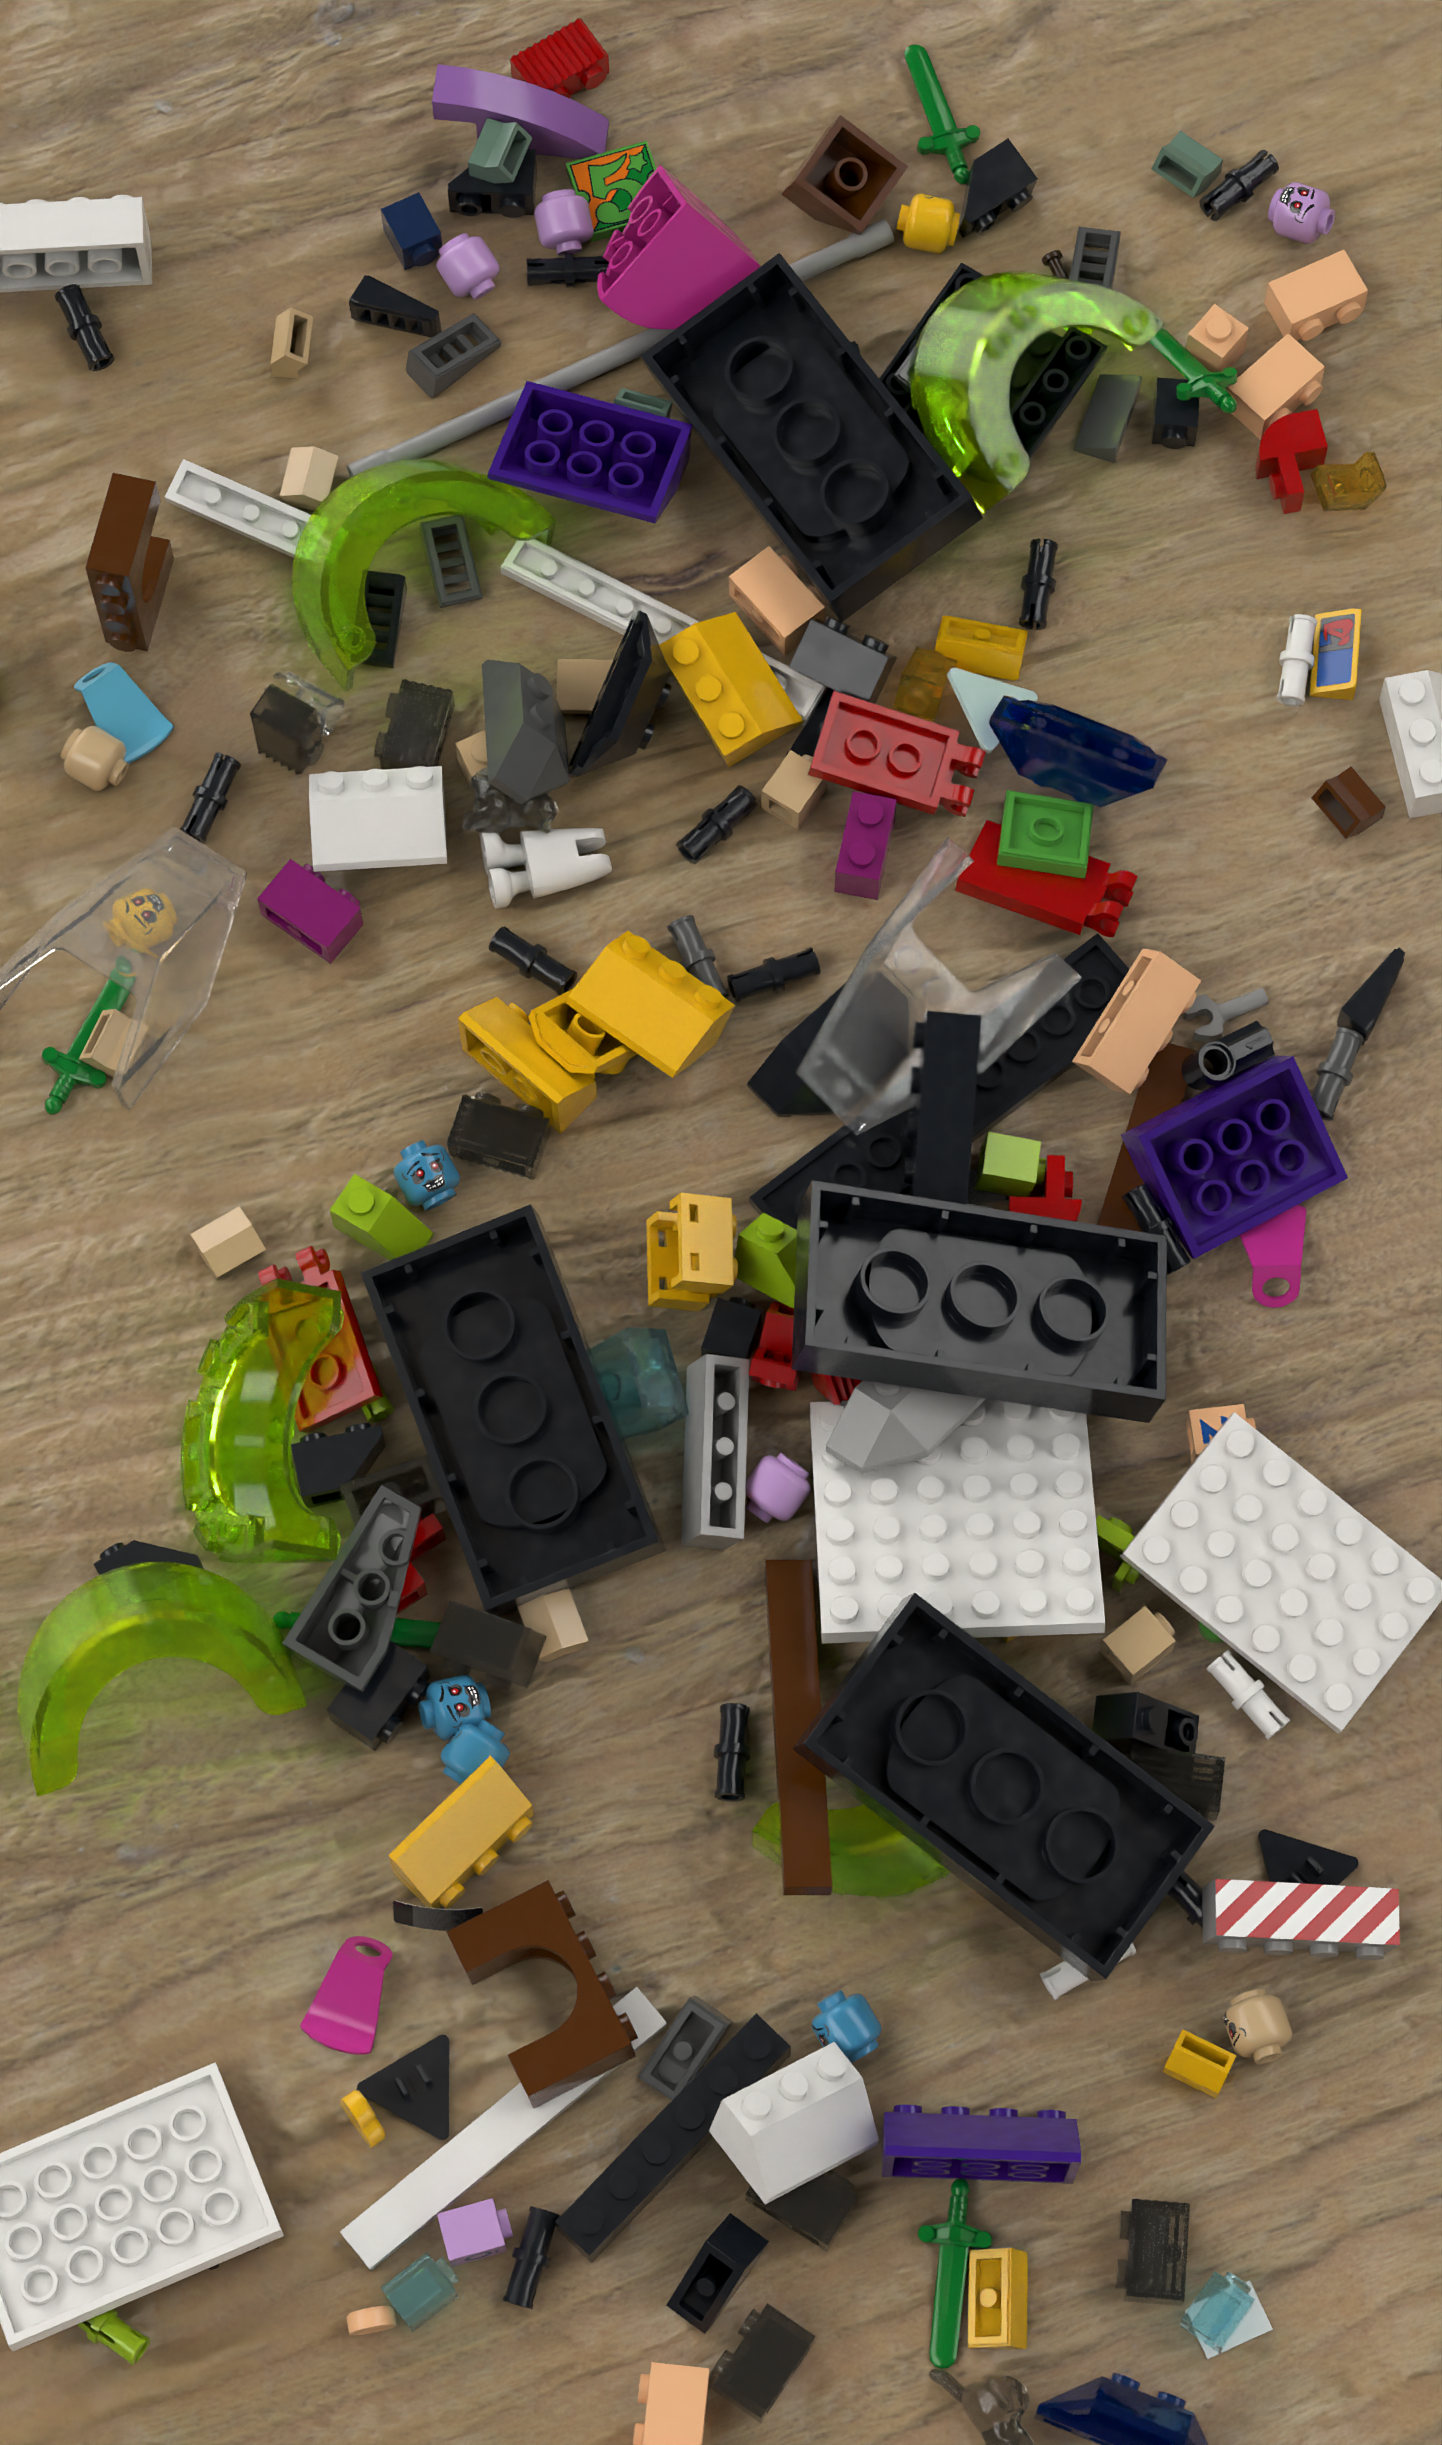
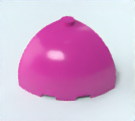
M659 165L627 209L631 211V214L623 232L614 230L603 255V258L609 262L606 274L603 271L598 274L597 289L600 300L612 311L629 322L652 329H677L761 265L740 238L707 205L663 166Z

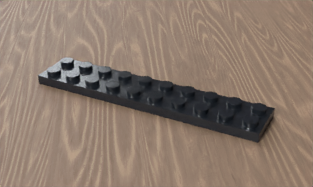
M1098 933L981 1021L972 1143L1075 1065L1072 1062L1130 970ZM910 1076L751 1195L749 1203L758 1214L765 1213L797 1230L798 1205L812 1180L903 1195L910 1191V1184L902 1183L903 1164L905 1157H912L914 1139H906V1124L908 1112H916L917 1094H910L909 1092Z

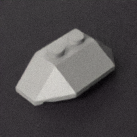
M863 1380L855 1387L826 1444V1451L861 1474L875 1471V1467L895 1466L926 1458L985 1399Z

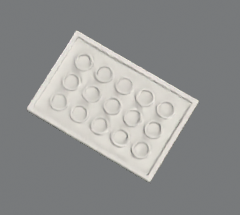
M1235 1412L1229 1416L1120 1555L1124 1561L1336 1733L1341 1732L1442 1601V1580Z
M216 2062L0 2153V2323L12 2352L284 2236Z

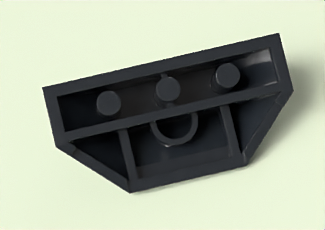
M636 611L631 616L569 762V777L571 778L582 776L636 754L638 748L645 750L651 739L655 726L650 724L649 721L655 707L662 709L665 705L672 685L666 683L670 671L648 615L644 612Z
M877 968L847 981L781 1040L748 1081L747 1086L777 1117L843 1114L907 1056V998Z

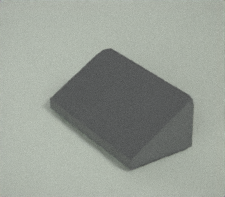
M1099 375L1074 446V451L1115 463L1141 389V376Z

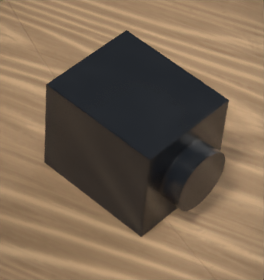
M1157 377L1151 444H1162L1169 449H1181L1185 446L1195 447L1200 397H1191L1189 400H1179L1177 398V385L1189 382L1187 379Z
M730 1297L729 1301L717 1298L701 1346V1357L705 1354L750 1360L761 1327L762 1311L755 1309V1305L752 1302L743 1298Z

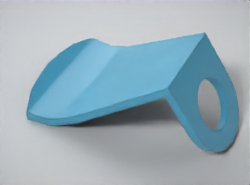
M113 662L105 663L88 672L74 685L75 690L82 693L95 725L125 744L126 756L124 761L127 763H131L153 751L173 731L174 726L118 664Z

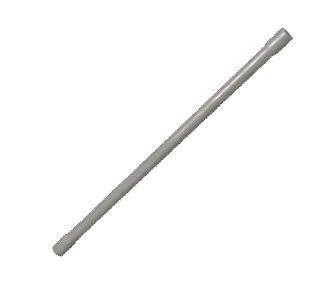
M882 219L867 226L861 235L851 233L846 239L789 265L804 282L849 260L861 258L894 243V236L887 221ZM647 329L538 379L534 383L564 391L569 390L640 357V355L676 329ZM524 386L385 450H378L348 464L347 470L351 480L357 489L391 474L395 469L512 416Z

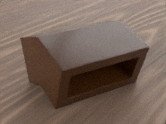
M1351 766L1338 776L1326 780L1311 797L1345 839L1362 833L1383 818L1386 808Z

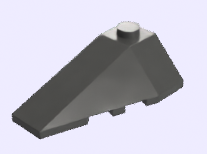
M383 1485L380 1486L282 1644L291 1655L334 1680L359 1691H364L388 1652L421 1516V1507Z

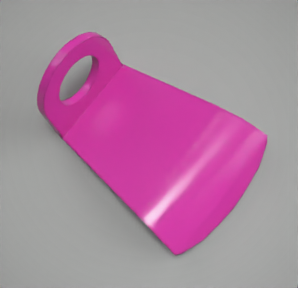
M1296 1205L1239 1235L1253 1268V1296L1264 1306L1272 1308L1286 1306L1293 1302L1299 1294L1306 1222V1209L1301 1205ZM1276 1277L1285 1279L1289 1283V1289L1285 1294L1272 1297L1264 1293L1262 1288L1267 1280Z
M354 1936L346 1939L338 1950L308 2012L300 2024L301 2029L311 2039L330 2049L354 2055L370 2054L378 2024L384 1971L393 1956L391 1949L384 1943L369 1937ZM355 1947H371L381 1955L377 1957L367 1956L357 1951Z

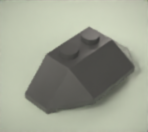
M486 660L482 664L488 783L518 803L524 804L535 797L545 795L570 782L565 720L552 685L544 676L539 673L534 674L520 663Z

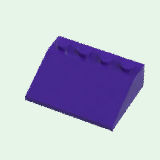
M526 381L488 471L487 479L656 523L676 493L690 456L693 425Z
M1274 1055L1121 1134L1138 1174L1143 1182H1147L1149 1185L1148 1187L1165 1217H1171L1174 1223L1171 1226L1189 1256L1193 1259L1348 1178L1294 1056Z
M895 2105L893 2112H884L882 2177L954 2180L962 2178L965 2180L1073 2184L1081 2165V2146L1077 2119H1066V2112L1040 2110L1037 2111V2117H1018V2110L994 2108L989 2110V2116L970 2115V2108L942 2107L941 2114L922 2113L921 2106Z

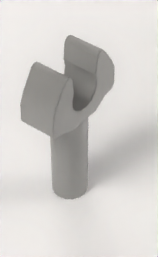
M1263 988L1222 1004L1213 1002L1206 994L1196 997L1193 1005L1185 1012L1184 1019H1194L1199 1015L1208 1016L1211 1019V1023L1196 1029L1193 1038L1196 1041L1213 1042L1222 1038L1223 1026L1227 1020L1268 1005L1269 1002Z

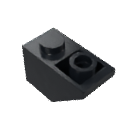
M1009 138L975 159L968 174L958 231L963 238L974 231L978 234L986 232L998 222V215L1009 208L1012 212H1016L1033 198L1031 194L1038 178Z
M527 149L514 182L494 184L470 176L468 167L448 183L450 212H458L465 216H477L481 213L501 214L509 218L534 215L537 182L536 149Z
M358 1423L347 1427L345 1433L327 1436L326 1433H312L301 1437L300 1443L291 1444L300 1493L305 1509L348 1500L352 1497L386 1447L381 1425L372 1427L370 1423Z
M1140 1692L1096 1696L1092 1731L1121 1753L1189 1762L1195 1760L1199 1715Z

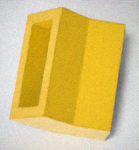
M1182 2029L1162 2072L1217 2098L1237 2055Z

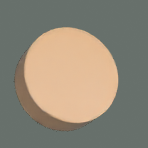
M391 2306L361 2309L349 2313L346 2317L349 2335L371 2334L397 2326L394 2308H391Z

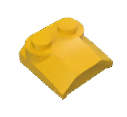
M573 989L531 1010L528 1017L537 1044L571 1073L595 1074L599 1072L602 1074H618L624 1070L630 1058L638 1055L565 1003Z

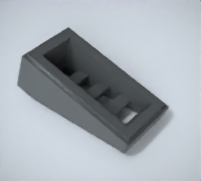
M1078 227L1067 288L1066 309L1068 311L1106 316L1109 313L1121 236L1120 231ZM1085 246L1109 249V252L1087 250L1084 248Z
M473 313L408 352L406 372L432 398L447 389L498 349L501 345V340ZM469 333L479 344L474 346L465 335ZM456 344L463 354H460L452 345ZM442 354L448 363H445L439 355Z
M463 514L420 522V534L439 607L443 608L482 599ZM456 534L457 541L438 545L434 543L433 538ZM460 549V557L438 560L437 554ZM462 565L465 567L466 572L442 577L441 570ZM465 581L469 582L470 589L446 594V585Z

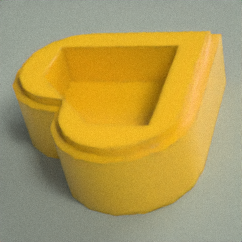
M353 2090L340 2099V2106L370 2148L385 2139L386 2133L359 2090Z

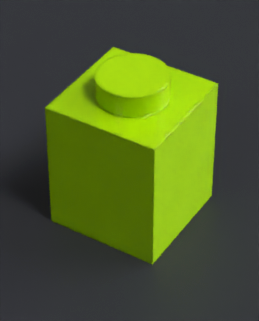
M988 1132L979 1150L974 1189L1008 1196L1029 1197L1034 1185L1042 1184L1045 1174L1046 1158L1039 1157L1041 1141Z

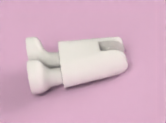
M491 827L480 829L483 863L486 875L488 874V886L495 909L506 908L513 897L519 893L530 890L533 899L592 882L612 872L610 857L606 854L579 856L581 853L598 850L606 844L603 828L520 831L521 844L504 843L499 833ZM524 865L526 868V871L510 872L506 870L511 867H517Z

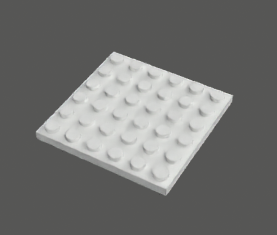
M985 1399L928 1457L895 1466L875 1467V1471L861 1474L826 1451V1444L848 1401H842L841 1405H834L831 1401L810 1402L822 1644L871 1642L901 1600L913 1593L918 1594L973 1638L1105 1633V1614L1086 1414Z

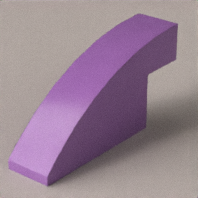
M437 64L432 98L434 119L476 123L477 139L487 118L502 123L517 122L532 137L528 149H536V155L583 159L606 151L609 119L577 101L534 84L503 75Z

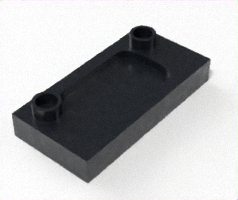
M780 253L640 355L658 385L668 398L673 401V404L688 424L693 425L692 429L841 622L983 519L971 494Z
M812 1180L798 1205L791 1370L1149 1423L1166 1400L1167 1236Z
M531 1204L361 1272L483 1607L494 1619L518 1610L517 1606L537 1597L567 1588L572 1589L666 1551L543 1223Z
M916 1593L901 1600L792 1748L1092 1982L1108 1978L1215 1827L1206 1818Z

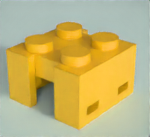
M681 1192L669 1201L670 1210L678 1211V1213L657 1211L646 1220L648 1306L699 1312L710 1303V1298H715L718 1294H723L734 1286L738 1274V1262L733 1257V1239L736 1235L737 1219L732 1214V1198ZM658 1232H663L664 1247L659 1246ZM659 1279L664 1280L665 1290L660 1289Z

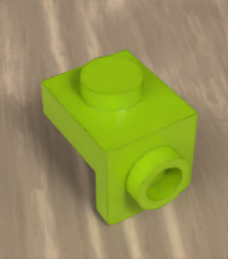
M1098 1514L1096 1517L1098 1548L1122 1563L1113 1578L1111 1586L1120 1592L1126 1581L1134 1585L1141 1575L1120 1557L1135 1536L1132 1535V1528L1115 1517H1110L1107 1520Z

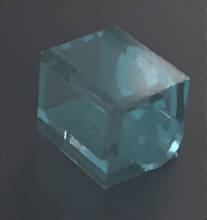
M426 2252L383 2285L381 2290L411 2332H414L458 2298V2294L452 2285L458 2282L459 2279L443 2257L434 2262Z
M1214 2271L1182 2317L1180 2326L1221 2354L1253 2307L1255 2299L1248 2295L1251 2288L1240 2278L1229 2272L1223 2277Z

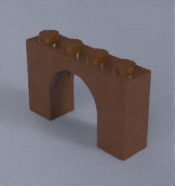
M113 473L85 569L105 642L115 649L125 652H132L135 649L148 651L174 562V555L170 540L151 536L161 502L156 481Z
M549 1880L446 1931L472 1985L518 1962L529 1959H546L558 1963L566 1968L577 1982V1999L568 2019L550 2034L508 2054L509 2060L533 2108L636 2057L631 2042L638 2039L626 2012L617 2016L610 2002L617 1997V1994L606 1972L604 1971L596 1975L589 1961L596 1957V1953L585 1931L575 1934L568 1920L576 1916L564 1890L555 1894Z

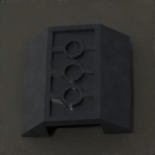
M960 263L879 379L944 461L979 480L1016 481L1103 357L1108 346L1070 325L1063 337L1057 335L996 300L998 283ZM917 343L921 344L985 397L963 429L953 437L944 431L893 378V375Z

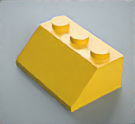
M736 612L694 623L659 645L670 674L728 768L804 723Z
M628 930L603 949L565 1001L567 1005L672 1078L716 1045L735 1007V1004L723 997L716 988L704 984L687 972L680 963L668 959L651 947L644 938L634 935Z
M495 997L463 1012L458 1017L462 1050L560 1134L597 1097L596 1081L594 1080L596 1075L571 1073L537 1044L532 1026L528 1024L530 1022L529 1017L516 1004L510 1003L507 1006L502 1000Z
M489 1756L388 1855L394 1875L426 1907L439 1909L443 1906L445 1909L450 1908L464 1894L466 1889L462 1885L475 1872L479 1876L485 1874L497 1862L499 1855L496 1852L508 1840L515 1843L529 1831L533 1825V1822L530 1820L534 1815L532 1804L502 1767Z

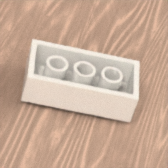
M116 195L111 199L90 200L85 197H75L68 201L47 202L40 199H33L19 204H3L0 202V293L57 290L70 284L80 285L81 288L152 284L151 236L142 197Z

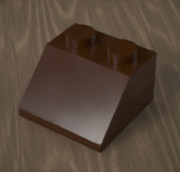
M840 115L825 130L781 195L813 219L861 235L908 166Z

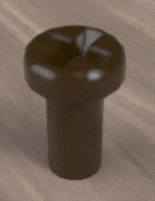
M1054 250L1043 256L1042 263L1044 266L1049 265L1058 286L1069 282V277L1060 261L1063 257L1061 251Z

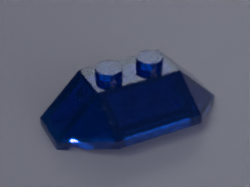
M1004 695L989 721L990 727L1018 775L1032 780L1039 786L1053 788L1073 796L1079 802L1091 803L1098 807H1103L1154 788L1168 760L1162 755L1155 754L1151 747L1135 736L1049 703L1032 700L1018 701L1014 697Z
M1113 2373L1111 2379L1101 2376L1040 2403L1034 2415L1036 2420L1099 2445H1208L1194 2412L1184 2409L1186 2401L1162 2391L1158 2392L1157 2397L1138 2391L1140 2387L1139 2382L1117 2373Z

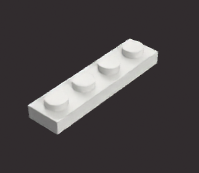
M185 459L182 460L165 495L166 501L170 504L322 570L340 534L339 528L333 524Z

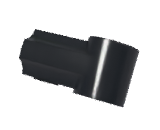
M1254 1021L1216 1041L1205 1044L1188 1055L1182 1063L1183 1079L1188 1086L1195 1090H1208L1275 1055L1273 1050L1274 1041L1268 1029L1260 1025L1258 1021ZM1203 1058L1212 1063L1214 1075L1205 1069Z

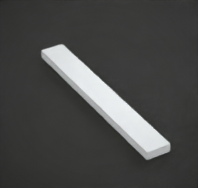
M521 533L501 565V574L622 635L625 633L632 614L636 611H641L648 615L659 645L694 623L699 622L524 533ZM762 653L803 719L804 723L801 725L805 726L827 692V686Z
M638 1987L613 2006L617 2016L626 2012L636 2031L638 2039L631 2042L634 2052L638 2051L667 2026V2022ZM617 2067L536 2108H533L522 2084L519 2083L340 2231L341 2235L369 2270L372 2271L435 2219L438 2213L446 2210Z

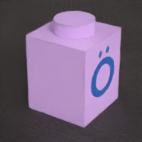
M493 2198L437 2214L451 2267L507 2252L504 2239L513 2237L506 2208L496 2210Z

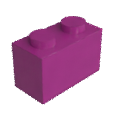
M853 791L835 870L834 892L878 900L895 823L897 799Z
M290 859L257 898L260 913L331 964L364 925L360 902L348 891L342 888L336 891L324 883L326 881L324 876L320 872H314L311 865L304 864L302 867Z

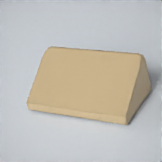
M559 659L557 661V701L562 714L591 713L613 660Z

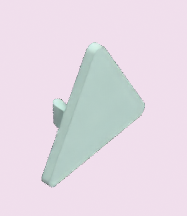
M955 667L951 668L947 673V677L979 745L986 753L993 751L1038 699L1037 694L1033 691Z

